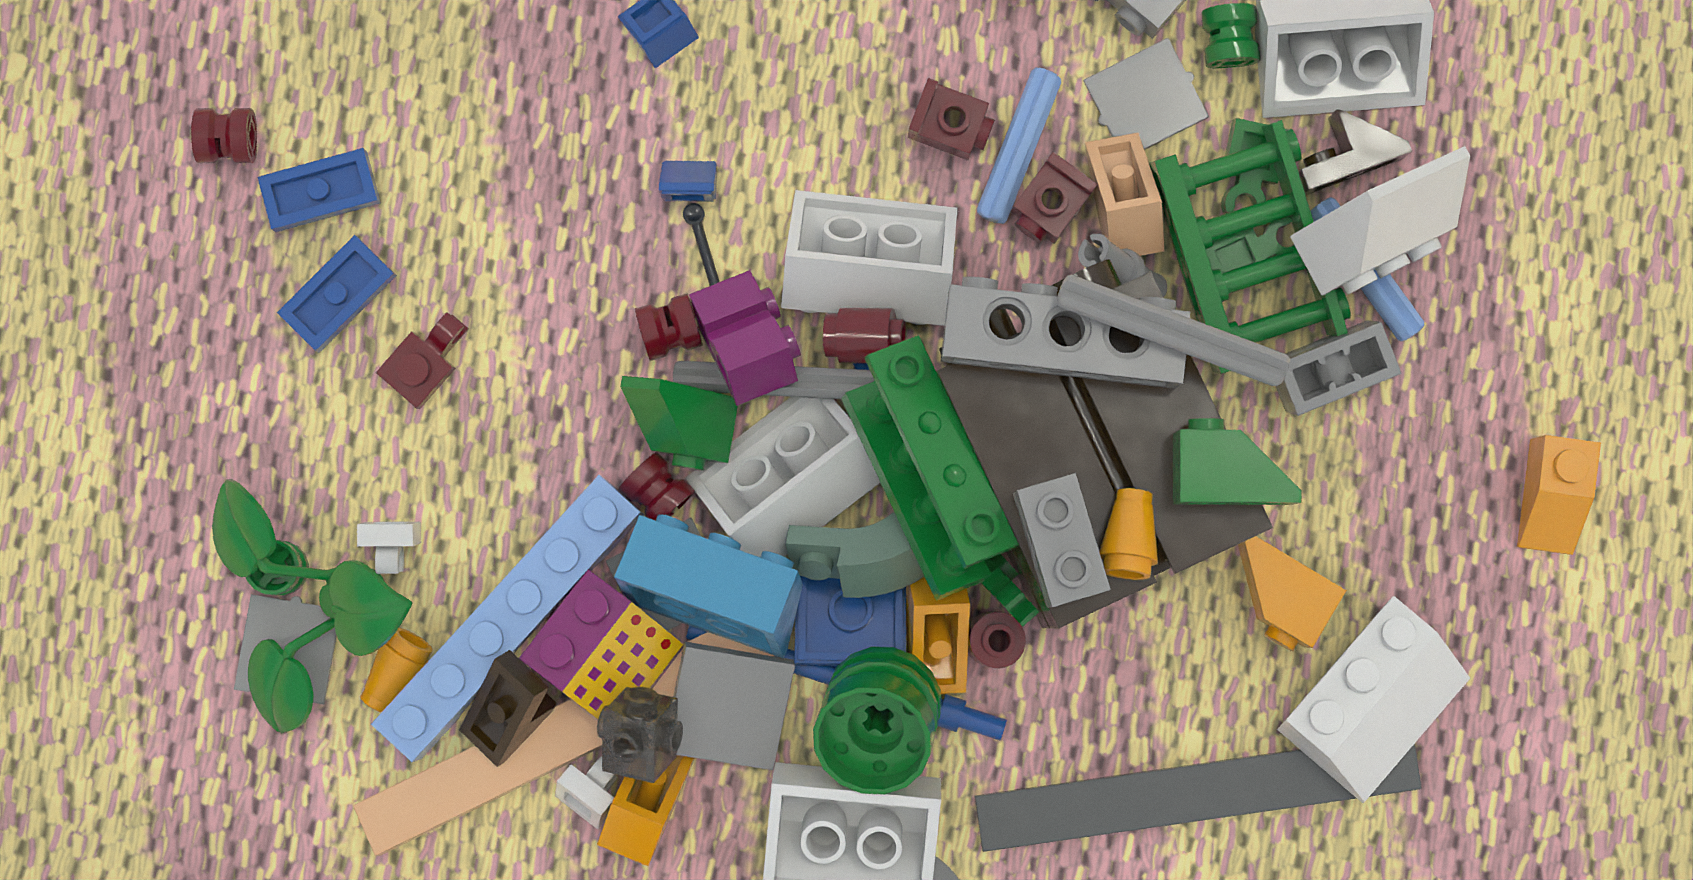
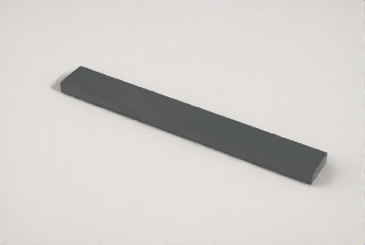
M1415 744L1369 797L1422 789ZM1300 749L974 795L983 852L1357 799Z

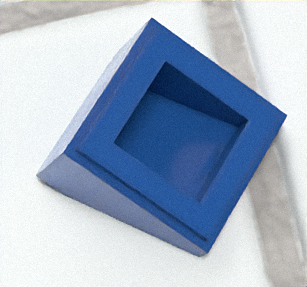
M640 0L618 15L622 24L654 68L659 67L699 38L688 17L674 0Z
M664 161L662 163L659 193L664 198V201L713 202L716 199L717 164L715 161Z

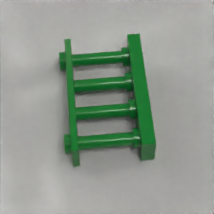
M1282 120L1264 125L1262 129L1267 141L1266 143L1189 167L1187 163L1179 165L1176 154L1149 163L1162 200V213L1196 321L1255 343L1319 322H1323L1326 335L1340 336L1348 333L1344 320L1351 318V312L1343 289L1338 287L1321 295L1297 249L1223 273L1219 268L1212 270L1206 249L1213 247L1212 241L1290 216L1295 233L1314 222L1295 163L1302 159V155L1293 129L1285 130ZM1274 164L1283 193L1282 196L1205 220L1204 216L1195 217L1189 196L1196 194V188ZM1304 269L1307 270L1316 301L1242 325H1238L1236 321L1228 323L1222 302L1229 300L1230 293ZM1210 363L1212 372L1222 374L1230 371Z
M919 335L868 354L865 357V361L875 381L845 392L841 400L935 600L938 601L986 581L991 573L985 560L1016 548L1019 543Z

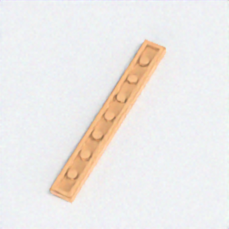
M710 632L688 641L702 645L774 656ZM683 649L618 734L573 700L569 699L555 706L554 710L536 730L498 767L476 746H473L354 804V810L374 855L381 856L669 715Z

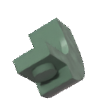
M894 511L881 521L860 528L845 529L789 525L785 544L789 560L794 563L792 569L798 570L800 576L812 580L840 579L844 598H860L886 594L904 588L925 577Z

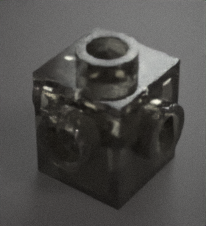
M626 687L610 705L604 706L597 723V734L599 738H602V771L654 783L677 757V751L682 741L683 724L681 721H677L678 698L658 694L655 690L648 687Z

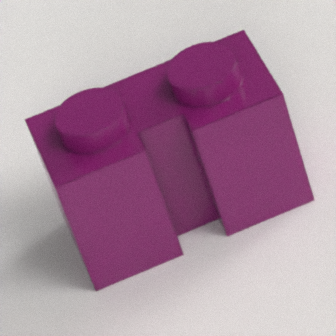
M750 270L689 294L698 328L736 406L798 381L793 359L801 356L794 333L789 325L779 327L776 319L780 318L781 314L771 289L766 287L760 290Z

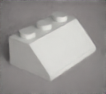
M1256 0L1257 23L1255 25V41L1259 43L1261 60L1258 62V74L1263 118L1332 113L1337 109L1357 111L1425 105L1434 11L1429 0Z
M1465 146L1362 193L1290 236L1321 295L1341 286L1344 287L1347 295L1377 280L1378 278L1374 270L1377 271L1381 279L1408 265L1410 261L1406 254H1408L1413 263L1442 248L1438 237L1456 228L1458 225L1470 154Z
M795 190L785 254L781 308L801 310L807 313H838L840 308H894L896 319H904L905 322L916 325L932 324L945 326L948 291L953 272L957 208Z
M808 397L788 398L732 441L728 463L706 461L704 471L695 470L686 477V480L727 535L741 544L740 550L758 557L761 556L763 551L773 552L785 557L788 554L785 543L789 525L824 527L833 518L880 483L848 415L834 399Z
M1393 596L1277 730L1359 801L1364 803L1468 682L1470 677L1438 632Z
M775 762L771 784L763 880H933L941 806V778L919 776L906 788L885 795L862 794L840 785L821 766Z

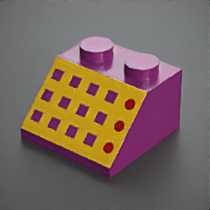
M588 569L519 659L618 734L681 652L684 644L629 599Z

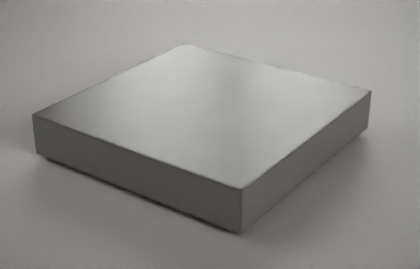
M684 642L663 745L664 753L773 770L795 669L794 661L792 659H782L780 657Z

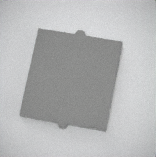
M1169 38L1083 80L1101 114L1098 119L1099 124L1102 126L1106 125L1112 137L1139 133L1144 150L1209 117L1191 83L1194 79L1193 73L1185 71Z
M251 594L234 690L250 692L248 664L252 651L260 641L273 639L284 650L288 643L330 619L323 612L321 606L302 603V599L298 596L292 597L289 601ZM335 628L300 648L294 656V659L298 660L309 674L314 692L313 703L325 704L337 637Z

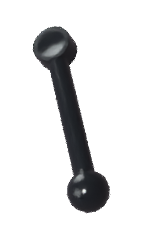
M691 203L684 208L683 218L686 223L692 225L709 286L720 281L702 224L705 212L699 204Z

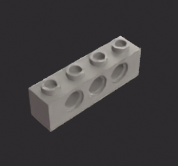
M963 277L962 286L950 285L940 362L1175 389L1183 384L1185 353L1139 337V347L1135 352L1122 353L1117 351L1109 340L1111 326L1059 307L1057 304V287L1025 283L1022 284L1021 292L997 290V280L983 277ZM1159 297L1140 298L1144 302L1190 318V311L1176 310L1175 300ZM1001 309L1011 310L1016 313L1022 323L1021 334L1008 340L994 335L989 326V317L992 313ZM1058 316H1067L1074 319L1081 331L1079 342L1073 346L1057 344L1049 333L1050 321Z

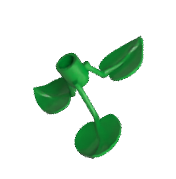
M227 479L220 488L212 521L215 549L224 565L239 577L251 576L259 568L266 574L326 581V585L320 590L319 602L321 609L330 619L288 643L284 650L273 639L262 640L255 646L249 659L248 683L253 701L267 723L282 735L301 727L308 719L313 706L314 692L311 679L305 667L298 660L294 659L296 652L335 628L338 640L350 653L357 656L372 654L385 645L396 633L413 602L387 585L381 574H377L375 569L357 560L344 561L337 567L327 570L272 563L267 557L272 555L276 548V538L269 517L258 501L240 483L233 479Z

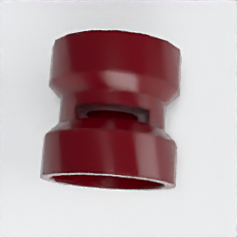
M196 108L191 122V143L195 161L197 163H216L219 158H231L236 163H254L257 156V121L254 110L252 108H235L230 114H219L213 108Z
M688 293L671 298L669 304L657 308L649 304L635 308L639 329L650 361L666 357L668 352L674 348L682 347L686 350H691L703 346Z
M658 452L653 453L641 463L618 488L629 501L644 505L646 507L645 517L655 521L659 514L672 517L674 515L672 511L676 507L679 510L695 493V490L684 479L673 480L671 478L673 475L669 472V463Z

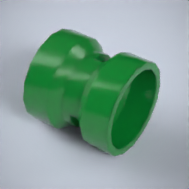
M1230 3L1202 10V29L1210 34L1209 45L1204 50L1206 67L1213 69L1245 67L1256 64L1261 60L1259 43L1253 39V34L1251 33L1252 28L1257 23L1256 6L1254 4Z
M276 540L274 552L267 557L275 564L286 565L287 562L289 566L309 568L306 554L299 546L288 541ZM257 568L253 575L246 577L247 582L254 590L267 595H288L294 593L304 585L307 579L266 574L259 568Z

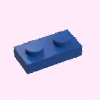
M364 148L257 177L270 227L274 232L381 204L368 153Z
M354 235L277 313L316 352L320 353L397 275Z

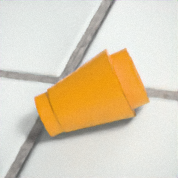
M1133 488L1117 490L1116 501L1114 502L1099 551L1106 575L1132 580L1148 579L1151 576V566L1158 564L1152 505L1153 494L1151 492Z
M398 628L391 639L378 649L360 699L372 709L382 712L429 661L428 658L433 651L432 647L416 634Z

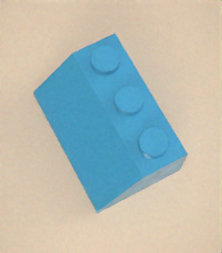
M659 514L656 521L639 515L614 576L627 599L639 608L784 659L803 586L798 570L792 569L794 563L791 560L769 551H763L760 557L740 550L741 544L718 533H710L708 539L689 533V526L667 515Z

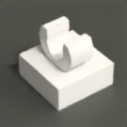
M363 522L357 524V547L376 546L375 572L377 574H398L403 572V546L421 544V522Z
M602 756L586 775L573 765H570L557 780L555 797L596 829H599L605 822L614 799L607 791L616 781L617 777L615 775L619 770Z

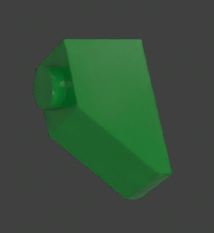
M622 376L620 387L651 451L673 455L672 466L704 471L706 461L729 462L738 408L732 396L663 379Z
M1189 419L1188 429H1180L1173 433V505H1294L1302 503V490L1242 430H1224V419Z

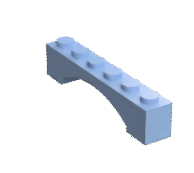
M598 475L371 725L411 762L421 760L475 699L494 659L508 650L515 653L537 627L566 598L588 569L592 571L636 525L639 515L644 516L645 514L604 477Z

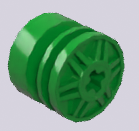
M871 646L850 654L834 670L813 728L814 751L823 770L840 785L862 794L885 795L906 788L923 773L931 755L935 732L941 715V689L933 672L915 655L895 647Z

